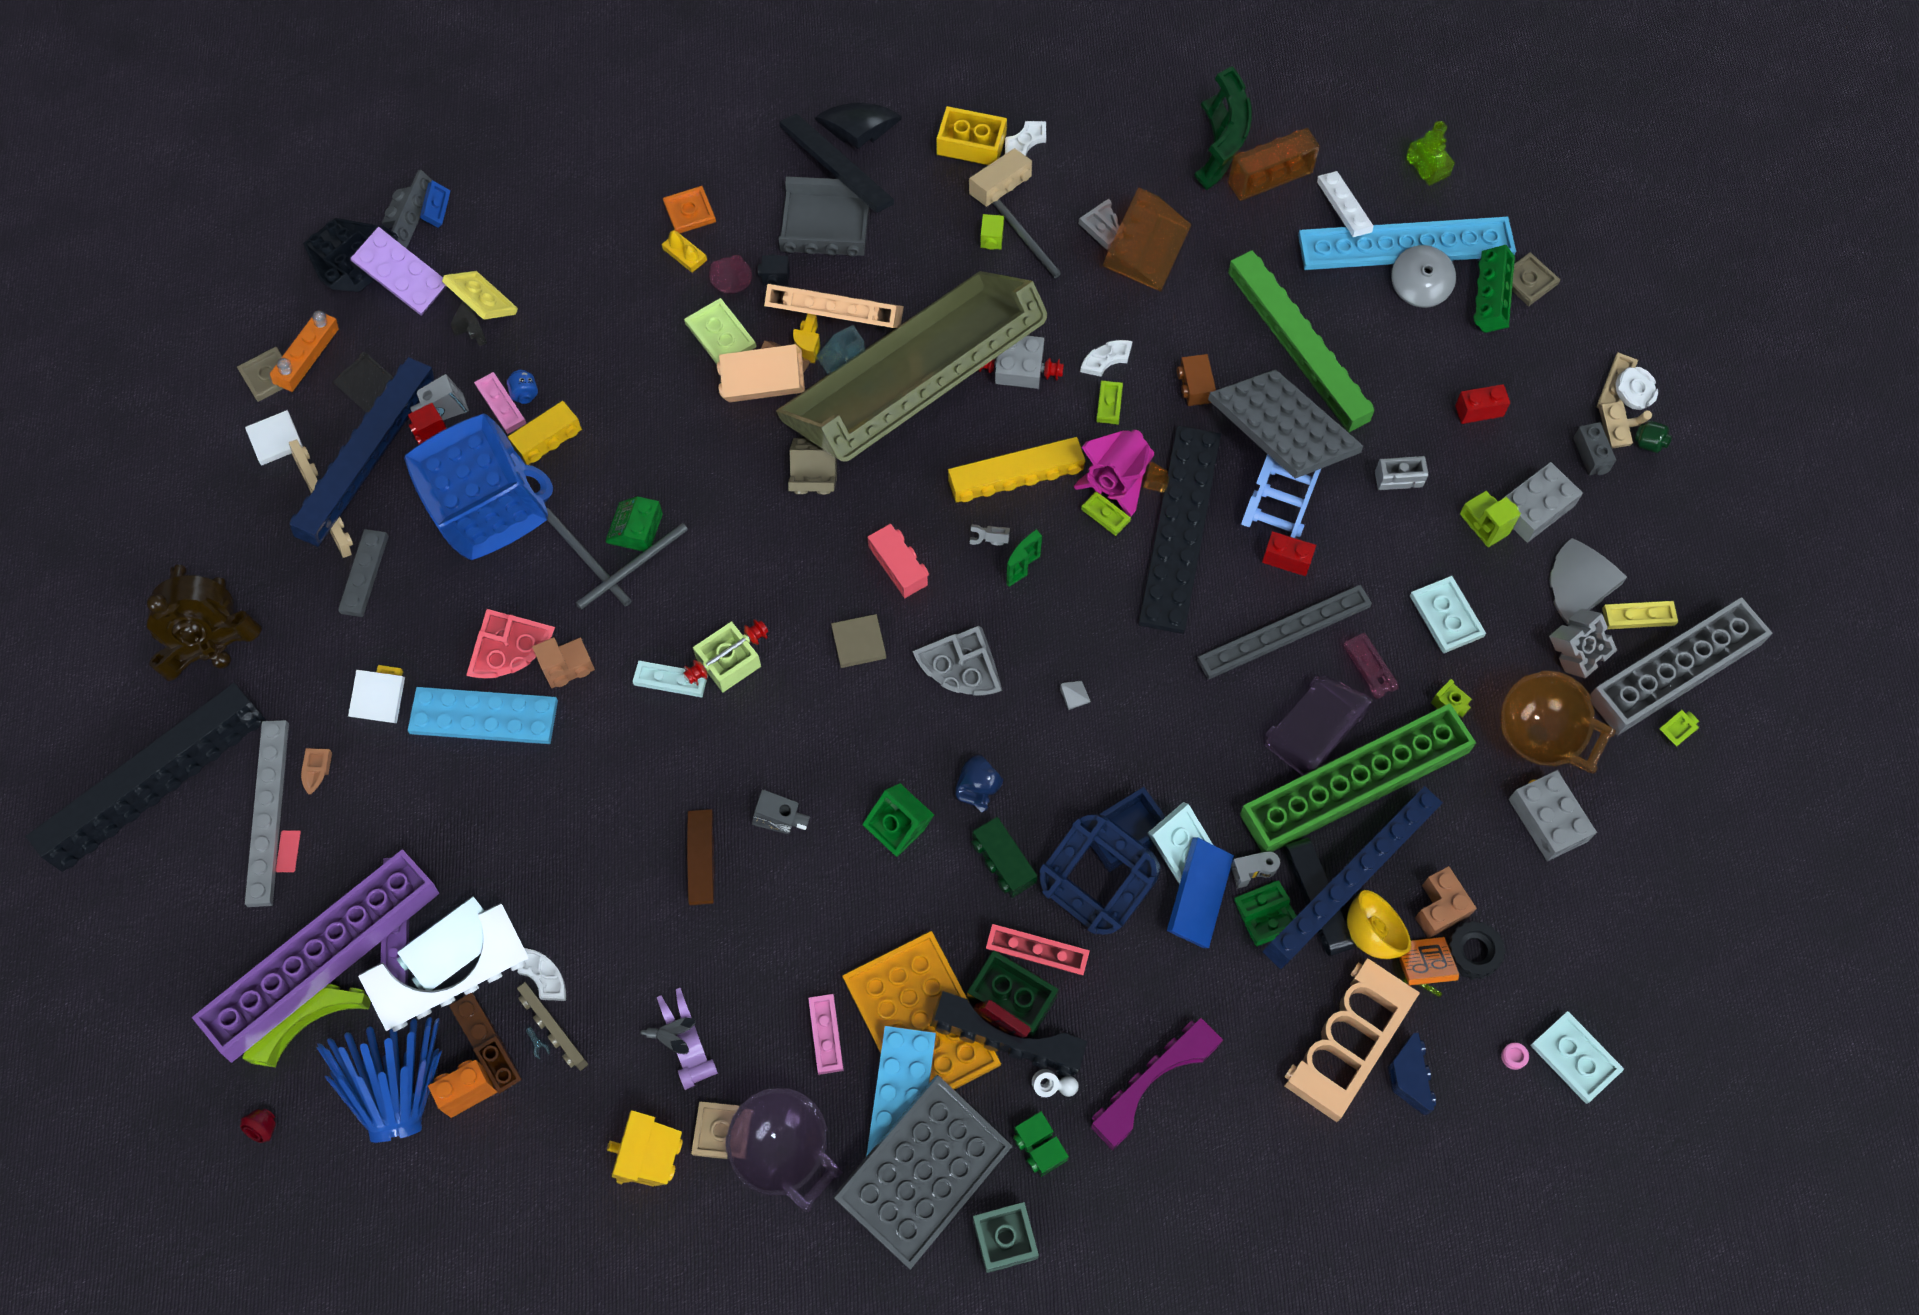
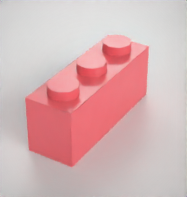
M889 524L868 536V547L905 599L928 585L927 576L929 573L923 563L919 564L916 560L917 556L913 548L906 546L901 531L899 529L895 530L892 524Z

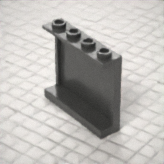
M786 176L785 207L781 236H779L780 251L787 253L801 252L808 254L864 256L869 206L839 179Z

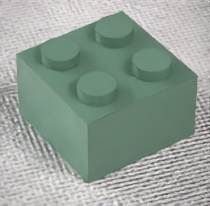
M1025 1202L973 1216V1223L986 1273L1038 1259L1039 1254Z

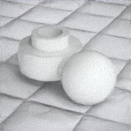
M1041 1069L1034 1074L1032 1087L1041 1097H1050L1057 1090L1062 1095L1071 1097L1078 1091V1082L1072 1076H1065L1058 1080L1051 1070ZM1048 1078L1045 1084H1040L1042 1079Z

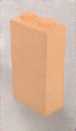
M796 344L719 355L720 362H717V370L719 375H721L719 393L728 402L797 394L805 391L802 349Z

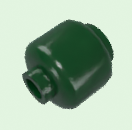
M1650 420L1640 425L1635 440L1638 441L1640 448L1658 453L1663 447L1668 448L1672 436L1668 435V426Z

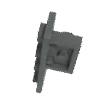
M418 170L411 187L398 189L393 193V199L390 206L386 209L385 217L382 221V224L387 228L392 227L391 231L398 236L397 242L407 248L418 224L427 186L432 181L422 170Z

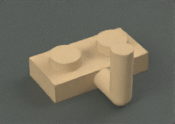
M1623 401L1599 406L1604 432L1612 449L1632 445L1630 427L1640 426L1652 417L1650 411H1645L1637 418L1627 419Z

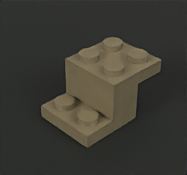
M793 438L790 447L789 491H794L795 494L817 491L818 494L822 495L834 492L837 481V458L807 438Z

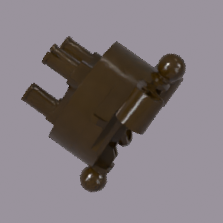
M180 564L170 568V579L160 583L147 600V607L149 608L147 629L151 632L154 640L167 646V648L157 652L151 658L149 665L167 681L177 678L190 663L198 659L205 661L211 658L213 666L219 669L226 668L231 662L230 655L223 651L227 648V645L234 641H252L259 636L262 630L261 626L245 611H239L234 614V601L226 589V583L223 578L216 577L211 580L201 576L185 575L186 568Z

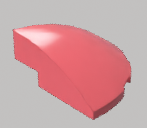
M487 609L466 676L497 678L523 669L536 658L532 646L551 639L555 627Z

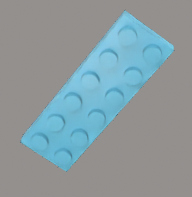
M416 687L408 732L415 735L550 744L558 700L556 697Z
M885 1026L867 1155L929 1084L936 1033Z

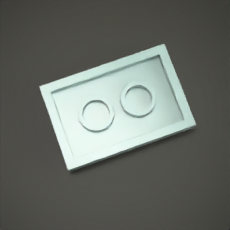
M1452 576L1411 592L1410 598L1443 654L1485 636V630Z
M1185 802L1180 804L1148 832V835L1179 885L1192 838L1199 837L1212 844L1191 807Z
M1568 1011L1530 1045L1586 1104L1595 1098L1624 1070Z

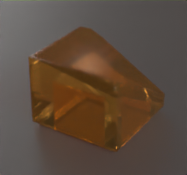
M1149 462L1143 488L1165 492L1169 483L1168 471L1153 462Z

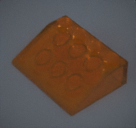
M1138 187L1108 250L1103 266L1161 292L1191 224L1159 196Z

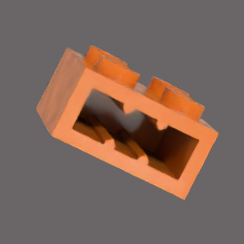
M468 1060L461 1063L456 1071L450 1074H441L434 1079V1083L428 1085L438 1109L450 1118L497 1093L484 1067L477 1060Z

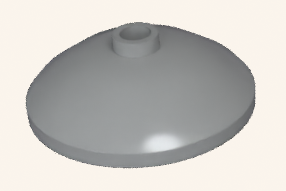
M1418 245L1408 248L1399 255L1393 265L1391 279L1393 287L1401 299L1410 305L1428 308L1439 305L1449 297L1455 287L1456 271L1452 261L1444 252L1432 246ZM1424 269H1429L1431 273H1426Z

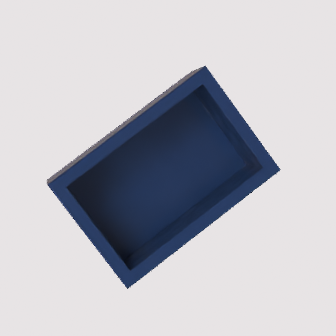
M1142 787L1100 813V815L1111 819L1147 848L1154 845L1148 832L1165 818V815L1145 787ZM1094 841L1092 843V849L1108 872L1123 864L1121 860L1098 842Z

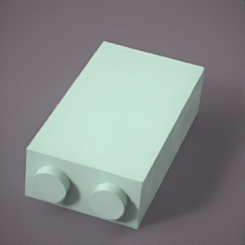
M474 896L398 950L397 953L400 957L396 960L405 971L410 969L415 975L412 981L418 989L433 990L481 954L483 929L478 914L484 912V909Z

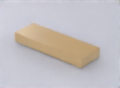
M1617 352L1596 408H1599L1602 404L1621 402L1616 392L1617 377L1625 369L1635 368L1638 362L1637 359Z

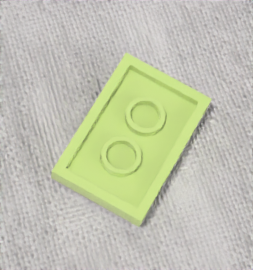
M721 298L684 319L687 327L716 364L720 362L719 355L750 351L756 348V342Z

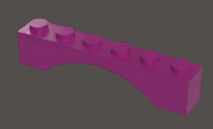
M1202 1018L1196 1023L1193 1020L1190 1021L1183 1028L1182 1032L1184 1035L1179 1040L1174 1037L1164 1047L1166 1052L1161 1057L1156 1055L1148 1062L1146 1066L1149 1069L1143 1075L1138 1072L1128 1082L1131 1086L1125 1092L1120 1090L1111 1098L1110 1101L1113 1104L1107 1110L1102 1107L1092 1117L1094 1122L1091 1129L1112 1151L1132 1132L1138 1102L1152 1082L1176 1067L1192 1063H1203L1220 1046L1223 1039Z

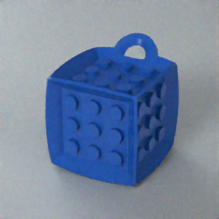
M482 413L442 430L404 456L414 487L430 517L451 547L469 560L492 553L518 540L548 519L545 502L553 492V485L549 477L540 469L525 465L504 431L487 414ZM526 476L533 477L539 482L541 487L539 492L534 493Z

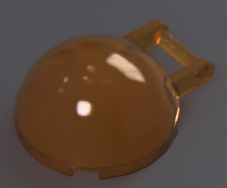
M1541 671L1520 679L1509 690L1500 709V725L1507 744L1524 760L1537 765L1559 766L1570 762L1589 773L1595 774L1598 769L1596 764L1609 738L1614 737L1616 730L1594 718L1595 712L1590 700L1592 697L1581 683L1571 676L1555 671ZM1593 729L1601 732L1586 761L1579 757V755L1589 743Z

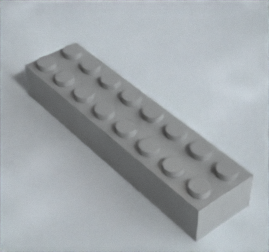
M1741 597L1594 689L1587 699L1618 736L1758 648L1773 633Z

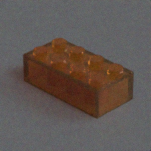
M1305 128L1300 131H1294L1285 137L1276 138L1267 144L1258 145L1249 151L1240 152L1233 157L1228 183L1238 199L1242 201L1311 174L1314 170L1320 145L1310 130Z

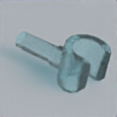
M531 1027L527 1028L526 1032L535 1047L534 1056L541 1060L538 1050L541 1047H545L547 1053L550 1054V1048L541 1043Z

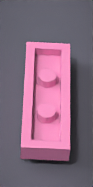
M494 372L474 382L476 388L507 434L527 424Z
M834 994L810 997L808 999L818 1075L844 1071Z

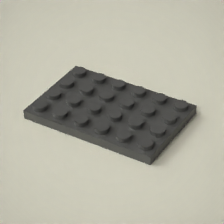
M1276 369L1210 392L1208 400L1295 479L1362 452L1363 445Z
M936 1075L832 1197L911 1270L1011 1149L1012 1145L939 1075Z

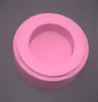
M1510 1043L1502 1050L1501 1058L1508 1068L1518 1070L1528 1063L1529 1053L1522 1044Z

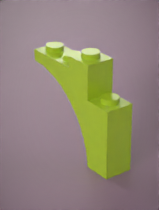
M328 984L244 1052L243 1059L251 1064L276 1068L277 1062L286 1046L307 1025L333 1012L346 1009H369L371 1000L364 994V990L350 988L349 991L340 990L339 986Z

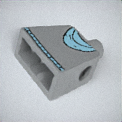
M447 374L419 389L417 395L420 403L410 407L411 411L414 412L433 403L442 420L469 411L463 393Z

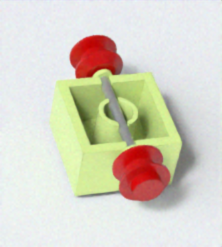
M753 619L754 625L751 627L745 625V634L742 635L731 621L695 645L693 650L697 660H693L691 668L684 666L686 671L683 672L686 680L689 684L695 683L698 686V679L702 677L707 680V674H709L719 689L725 692L761 667L759 655L749 643L758 645L760 637L767 639L766 633L769 631L761 620L757 622Z

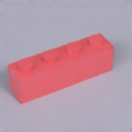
M992 924L986 946L987 950H994L998 953L1082 976L1084 975L1090 950Z

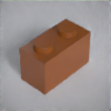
M1208 354L1182 357L1181 364L1177 367V376L1179 380L1182 379L1181 393L1182 397L1186 398L1187 405L1211 403L1208 400L1209 394L1216 391Z

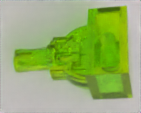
M1443 121L1435 122L1433 130L1428 131L1424 137L1411 142L1406 155L1409 163L1414 165L1421 178L1425 179L1429 186L1449 177L1455 164L1445 151L1446 139L1444 134L1447 130V125Z

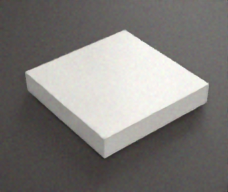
M288 410L245 427L261 466L291 454L290 441L297 439L300 446L303 447Z
M356 670L348 716L397 723L405 677Z

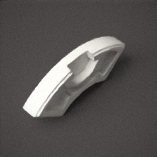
M1110 341L1106 345L1093 349L1084 359L1080 372L1102 376L1109 366L1117 363H1127L1132 341Z
M524 948L529 958L524 960L526 963L524 966L518 968V974L528 976L535 981L541 1000L566 1001L565 983L555 964L540 952Z

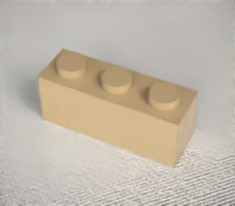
M1012 149L969 178V194L987 207L1032 176V160L1017 149Z

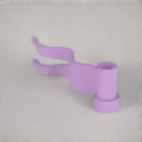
M681 988L676 989L681 1018H692ZM662 995L658 996L657 1000L666 1024L676 1021ZM695 1025L690 1030L676 1035L686 1042L689 1048L688 1054L677 1053L683 1068L678 1070V1074L685 1090L694 1087L696 1082L718 1074L713 1059L708 1061Z

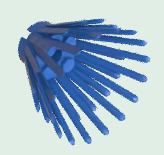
M429 1017L426 1020L414 1093L416 1018L410 1021V1032L407 1035V1047L401 1070L397 1031L394 1032L393 1029L389 1030L390 1038L384 1041L386 1054L383 1056L384 1071L373 1027H367L366 1029L370 1051L367 1044L362 1043L360 1045L363 1060H361L351 1033H345L346 1042L360 1076H358L344 1047L338 1048L335 1041L331 1038L327 1040L338 1061L337 1063L329 1049L320 1043L317 1044L318 1047L316 1048L330 1068V1075L333 1079L329 1076H325V1078L361 1124L368 1130L370 1142L391 1141L392 1137L399 1136L404 1138L422 1130L421 1118L430 1092L428 1085L433 1082L442 1050L439 1052V1048L433 1052L439 1018L434 1022L429 1050L428 1042L432 1018Z

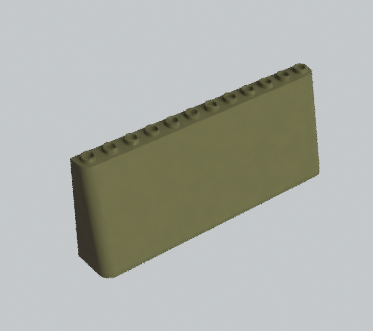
M979 271L786 403L776 412L784 424L838 460L849 461L1043 325L1047 319V311L1033 281Z

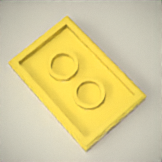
M477 271L444 275L442 282L482 319L516 315L518 308Z

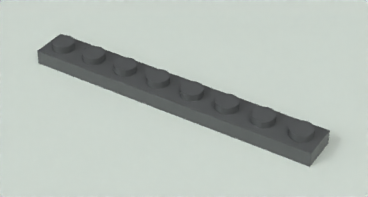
M1358 585L1198 657L1197 661L1209 680L1368 609L1372 603L1362 586Z

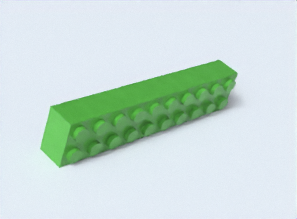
M1449 703L1243 805L1240 816L1261 852H1273L1469 754L1476 742Z

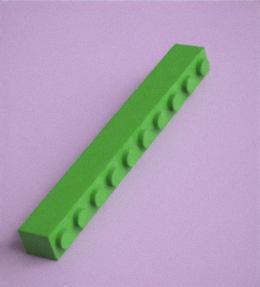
M1252 250L1231 260L1228 274L1349 433L1370 422L1374 413L1373 404L1364 397L1360 387L1349 377L1347 370L1341 367L1334 353L1325 346L1322 337L1315 333L1309 320L1302 316L1298 306L1292 303L1286 290L1279 286L1273 273L1269 272L1264 266L1262 259L1259 256L1257 257Z

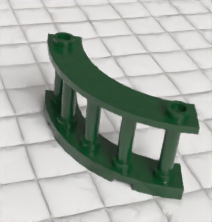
M1233 66L1217 74L1215 80L1221 87L1218 94L1201 103V107L1209 117L1214 132V143L1209 148L1212 154L1211 158L1204 167L1194 174L1206 190L1219 182L1227 172L1233 157L1247 138L1251 126L1252 108L1250 98H1247L1244 91L1246 88L1245 84ZM1225 97L1227 100L1229 111L1226 110L1224 104L1222 103Z

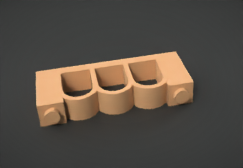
M767 284L764 305L897 328L901 325L904 306L773 284Z
M1368 958L1363 965L1358 962L1350 974L1354 977L1350 984L1352 986L1341 998L1340 1011L1334 1013L1324 1024L1321 1031L1322 1040L1315 1042L1306 1052L1303 1061L1298 1066L1292 1064L1285 1075L1288 1081L1284 1087L1335 1122H1338L1344 1115L1420 993ZM1362 993L1393 1013L1382 1031L1358 1016L1349 1005L1350 995ZM1333 1023H1348L1375 1041L1364 1060L1333 1039L1331 1034V1025ZM1326 1050L1357 1070L1346 1089L1325 1077L1314 1067L1312 1063L1314 1052Z

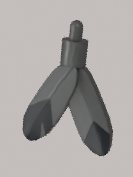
M685 1017L664 1025L659 1029L647 1028V1030H641L640 1033L646 1035L647 1038L658 1039L672 1051L684 1055L689 1053V1048L686 1042L676 1035L690 1030L696 1021L693 1018Z

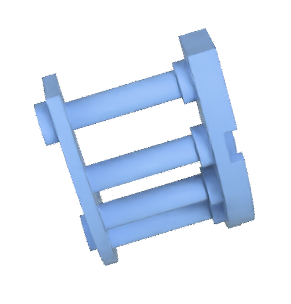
M1267 455L1256 483L1260 485L1258 491L1254 490L1241 525L1250 527L1253 521L1257 522L1259 520L1292 532L1290 537H1300L1304 528V524H1301L1321 469L1316 470L1313 477L1306 474L1295 479L1271 456ZM1276 473L1310 485L1305 499L1271 488V485L1267 484L1270 474L1275 475ZM1269 496L1300 507L1296 523L1261 512L1262 509L1258 508L1261 498Z

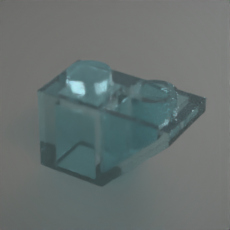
M854 325L834 334L818 353L817 359L826 373L829 374L864 351V340Z

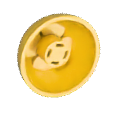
M1369 890L1360 892L1352 901L1347 915V926L1356 946L1368 955L1379 959H1394L1408 953L1411 949L1410 936L1396 911L1378 894Z

